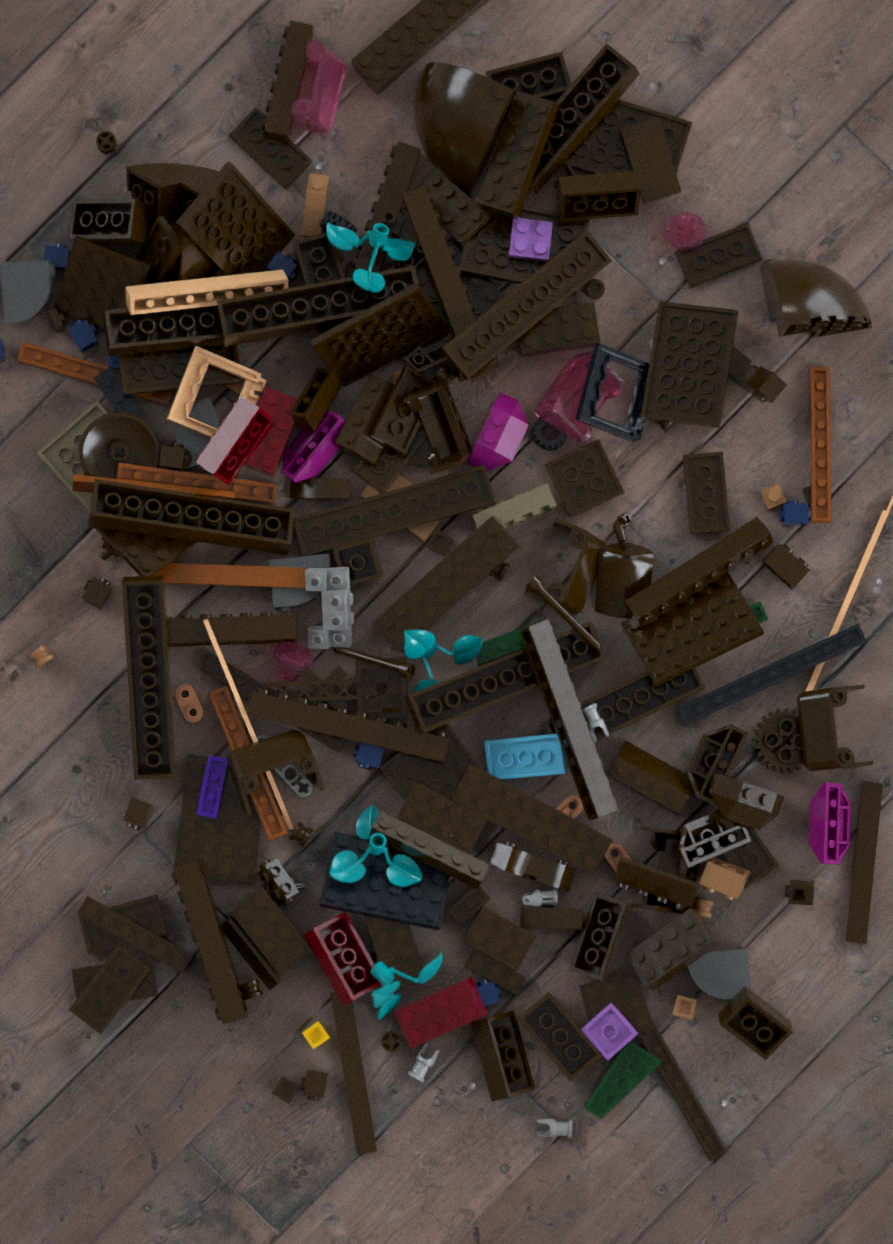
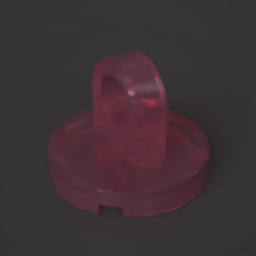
M689 212L675 215L668 222L666 228L669 243L682 251H689V249L699 247L706 236L703 220L696 214Z
M284 642L276 645L273 654L275 660L280 663L278 673L285 681H293L298 676L300 670L311 667L314 656L310 654V650L301 644L288 642V645H283ZM285 667L291 668L293 674H288L285 671Z

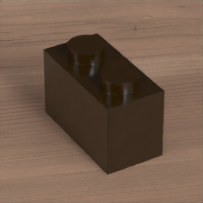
M779 544L762 564L793 590L810 569L807 568L808 564L802 558L797 559L792 554L791 548L785 544L783 546Z
M132 797L123 820L128 822L127 826L139 831L141 827L146 829L154 806Z

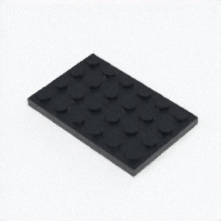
M335 832L319 907L434 930L440 929L449 875L410 857L418 865L422 873V880L406 887L395 886L386 876V871L390 865L387 864L384 853L379 855L369 853L361 863L366 869L364 876L353 883L340 882L330 875L334 857L342 851H352L360 859L366 852L370 839L363 840L359 836ZM385 844L391 862L398 854L406 855Z

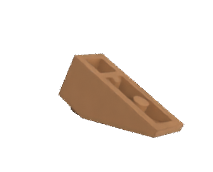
M309 173L301 236L311 237L322 233L319 223L325 214L330 182L329 176Z

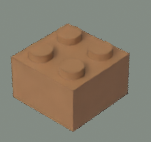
M712 857L707 861L699 884L706 891L722 893V897L726 899H738L743 892L750 871Z

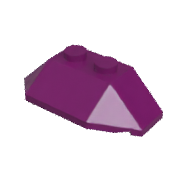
M500 392L476 442L468 465L472 467L485 465L488 472L513 461L529 426L519 400Z
M329 410L323 416L314 432L302 429L284 452L281 472L294 482L318 476L338 451L335 442L345 424V419Z
M824 782L810 802L808 843L821 864L839 865L850 846L851 804L843 790L842 784Z

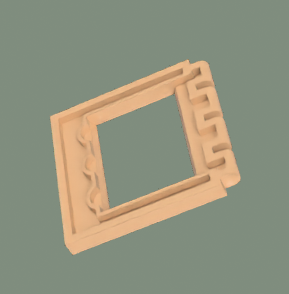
M195 346L166 420L211 438L217 432V428L189 417L208 365L210 364L245 379L238 400L243 396L256 406H258L261 397L254 393L262 394L267 381L261 378V373Z

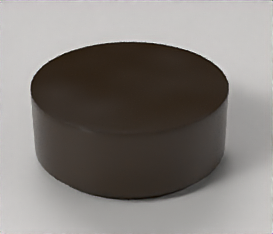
M599 279L588 281L585 287L586 295L593 300L600 299L605 292L604 283Z

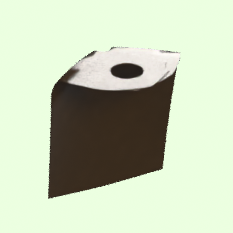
M624 542L609 544L600 549L595 612L614 617L631 618L624 601L651 585L654 563L651 550L640 545ZM628 546L632 550H622L620 547ZM628 555L631 556V558L626 560L623 558V556Z

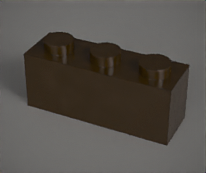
M317 367L289 414L299 429L314 432L338 394L342 384L334 371Z

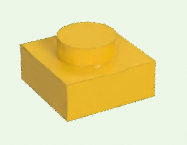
M319 1021L302 1032L313 1049L330 1038Z

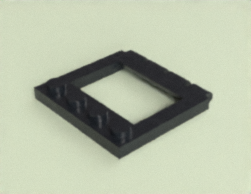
M595 343L575 420L630 442L641 440L644 426L640 425V423H645L646 419L641 418L649 363L601 343ZM610 361L638 371L624 427L596 416V405L601 399L602 383L606 380V368Z

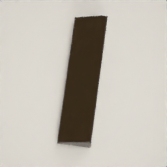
M229 918L222 925L224 934L269 990L273 989L281 982V979L235 921Z

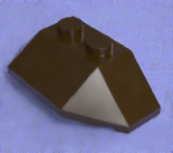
M729 724L702 735L686 770L697 798L714 806L716 805L714 798L709 793L715 773L729 777L749 732Z
M715 773L709 791L724 819L760 830L778 816L784 796L718 773Z
M714 812L682 826L678 850L685 867L689 868L746 844L751 839L745 825L724 819L721 813Z

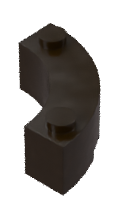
M733 345L729 378L753 394L760 402L773 403L787 384L773 371H769L761 366H752V361Z
M505 841L504 844L496 842L489 866L569 892L576 870L569 867V862L560 859L554 862L516 849L517 845Z

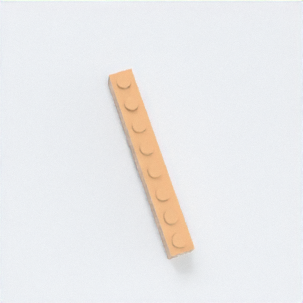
M283 270L127 286L126 305L131 315L217 306V301L287 289L288 278Z

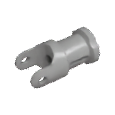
M596 703L581 709L594 742H597L594 734V729L597 726L602 727L605 735L609 736L605 722L600 718L596 709Z
M536 889L532 892L524 893L522 895V902L525 905H533L535 907H541V905H554L556 907L558 906L557 889H553V891H540V889Z
M424 1044L416 1057L417 1062L412 1071L408 1072L410 1076L423 1083L429 1067L433 1066L439 1054V1050H436L431 1059H425L424 1053L428 1044Z
M555 1119L537 1120L540 1124H548L550 1126L547 1132H536L537 1136H568V1138H572V1120L568 1122L556 1121Z

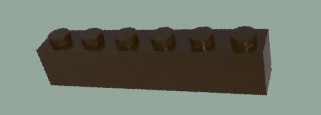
M290 20L289 27L285 26L283 38H286L285 45L280 47L279 56L282 58L281 62L276 64L275 75H277L276 82H272L270 90L273 96L272 100H268L266 111L269 113L267 119L264 118L262 123V130H264L266 138L285 142L289 140L314 33L313 25Z
M383 811L379 812L369 834L370 837L375 833L383 834L386 838V845L477 890L489 868V864Z

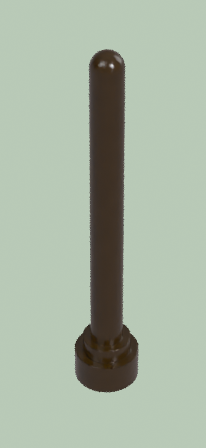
M536 575L525 587L530 592H537L595 650H599L601 644L542 587V580Z
M333 647L335 653L398 671L401 677L411 679L416 671L415 664L411 662L396 663L346 647Z

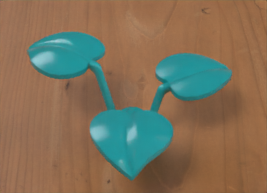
M329 222L326 226L328 240L333 246L341 250L350 251L353 246L359 247L369 237L370 245L375 248L368 271L357 269L352 277L359 287L374 293L382 291L385 286L383 276L372 272L378 248L381 246L382 250L386 251L387 255L392 259L407 261L411 257L416 242L387 238L389 229L380 223L375 224L372 231H368L360 241L357 234L347 228L334 226Z
M404 631V652L406 656L410 659L421 657L429 674V680H421L416 685L413 693L440 683L438 680L433 681L434 677L427 658L435 654V649L449 656H454L456 664H467L479 654L483 645V638L474 635L462 636L454 643V652H450L435 643V636L429 631Z
M374 805L369 806L363 811L356 823V833L359 838L363 840L370 839L366 852L360 859L352 851L338 853L332 862L331 877L344 883L356 882L366 872L364 865L361 863L368 854L379 855L384 853L387 864L390 865L386 871V876L393 885L406 887L422 880V873L418 865L410 857L398 854L391 862L387 852L388 849L385 848V836L380 833L369 836L379 814Z
M441 952L438 958L422 969L417 978L404 974L393 966L389 969L382 961L374 965L370 973L383 985V988L371 992L373 1006L375 1008L380 1007L377 1014L378 1020L392 1012L402 999L400 993L395 996L393 995L400 986L399 981L390 984L395 978L393 973L415 983L419 982L422 985L438 972L443 959Z

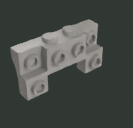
M349 567L308 568L305 571L306 591L322 592L323 626H310L308 628V648L350 647L352 645L354 613L351 612L353 593H350Z

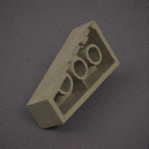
M547 483L542 486H536L524 494L523 492L518 493L507 501H498L491 508H480L472 515V519L476 529H478L493 515L508 530L554 512L557 505Z

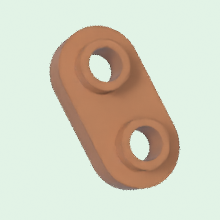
M187 684L179 686L176 689L175 697L184 718L190 723L201 721L204 711L195 690ZM183 691L189 692V696L187 698L182 697ZM191 709L197 710L195 716H190Z
M568 796L555 809L574 819L583 810V804L579 797ZM570 802L576 803L575 809L569 808Z
M617 843L610 844L604 855L615 872H617L621 856L632 860L624 848ZM616 850L618 852L617 857H612L610 852Z

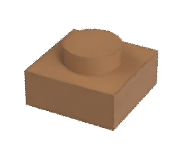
M779 484L760 491L767 510L786 503Z
M677 995L672 1015L692 1020L697 1000Z

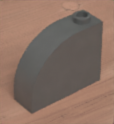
M51 259L4 261L0 263L5 323L22 322L33 317L44 308L51 296L55 265L51 263Z
M210 398L201 400L193 405L189 417L217 429L220 428ZM177 425L176 444L184 445V448L190 450L192 455L191 464L185 471L201 467L196 461L200 452L209 444L210 438Z
M329 554L273 559L269 560V566L330 568ZM272 587L274 610L278 609V612L290 611V608L304 606L315 600L322 592L306 591L304 588Z
M747 948L708 952L687 967L688 974L693 983L702 992L714 998L733 999L745 986L751 990Z

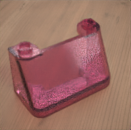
M308 39L306 47L307 61L314 65L316 79L311 100L301 98L293 104L291 111L292 128L318 134H327L333 128L345 77L346 64L341 57L322 43Z
M593 351L573 356L566 363L535 409V414L540 419L577 443H585L592 436V428L575 420ZM608 364L606 368L607 377L601 387V399L596 405L597 412L606 399L618 397L622 392L621 388L625 384Z

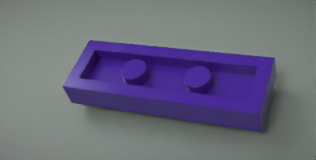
M208 756L196 815L217 819L228 767L226 758Z

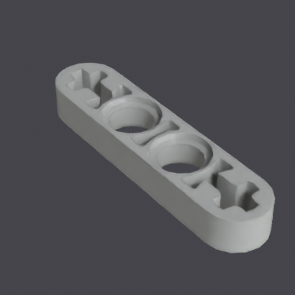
M262 734L257 736V740L259 741L261 738L264 740L270 737ZM294 763L275 768V771L299 797L305 798L311 795L313 790L312 784L298 771ZM287 768L295 769L296 776L293 779L285 777L284 773ZM299 776L303 778L299 780L303 785H309L307 788L308 793L306 794L304 792L299 793L300 787L297 785V783L295 784V786H292L291 784L295 782L299 778Z

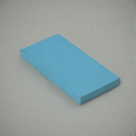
M557 733L484 741L488 773L500 780L567 773L566 758Z

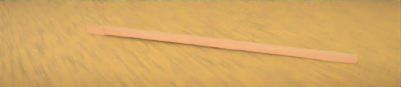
M893 495L887 509L883 510L829 637L836 634L840 628L892 507ZM825 662L816 665L805 692L813 690Z
M205 619L203 622L252 741L253 743L258 742L208 619ZM267 771L266 775L283 813L281 816L287 831L292 830L294 827L271 771Z

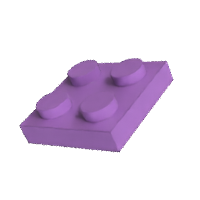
M513 218L509 257L548 262L553 222L518 218L517 220Z
M612 1002L581 1029L607 1061L638 1034Z

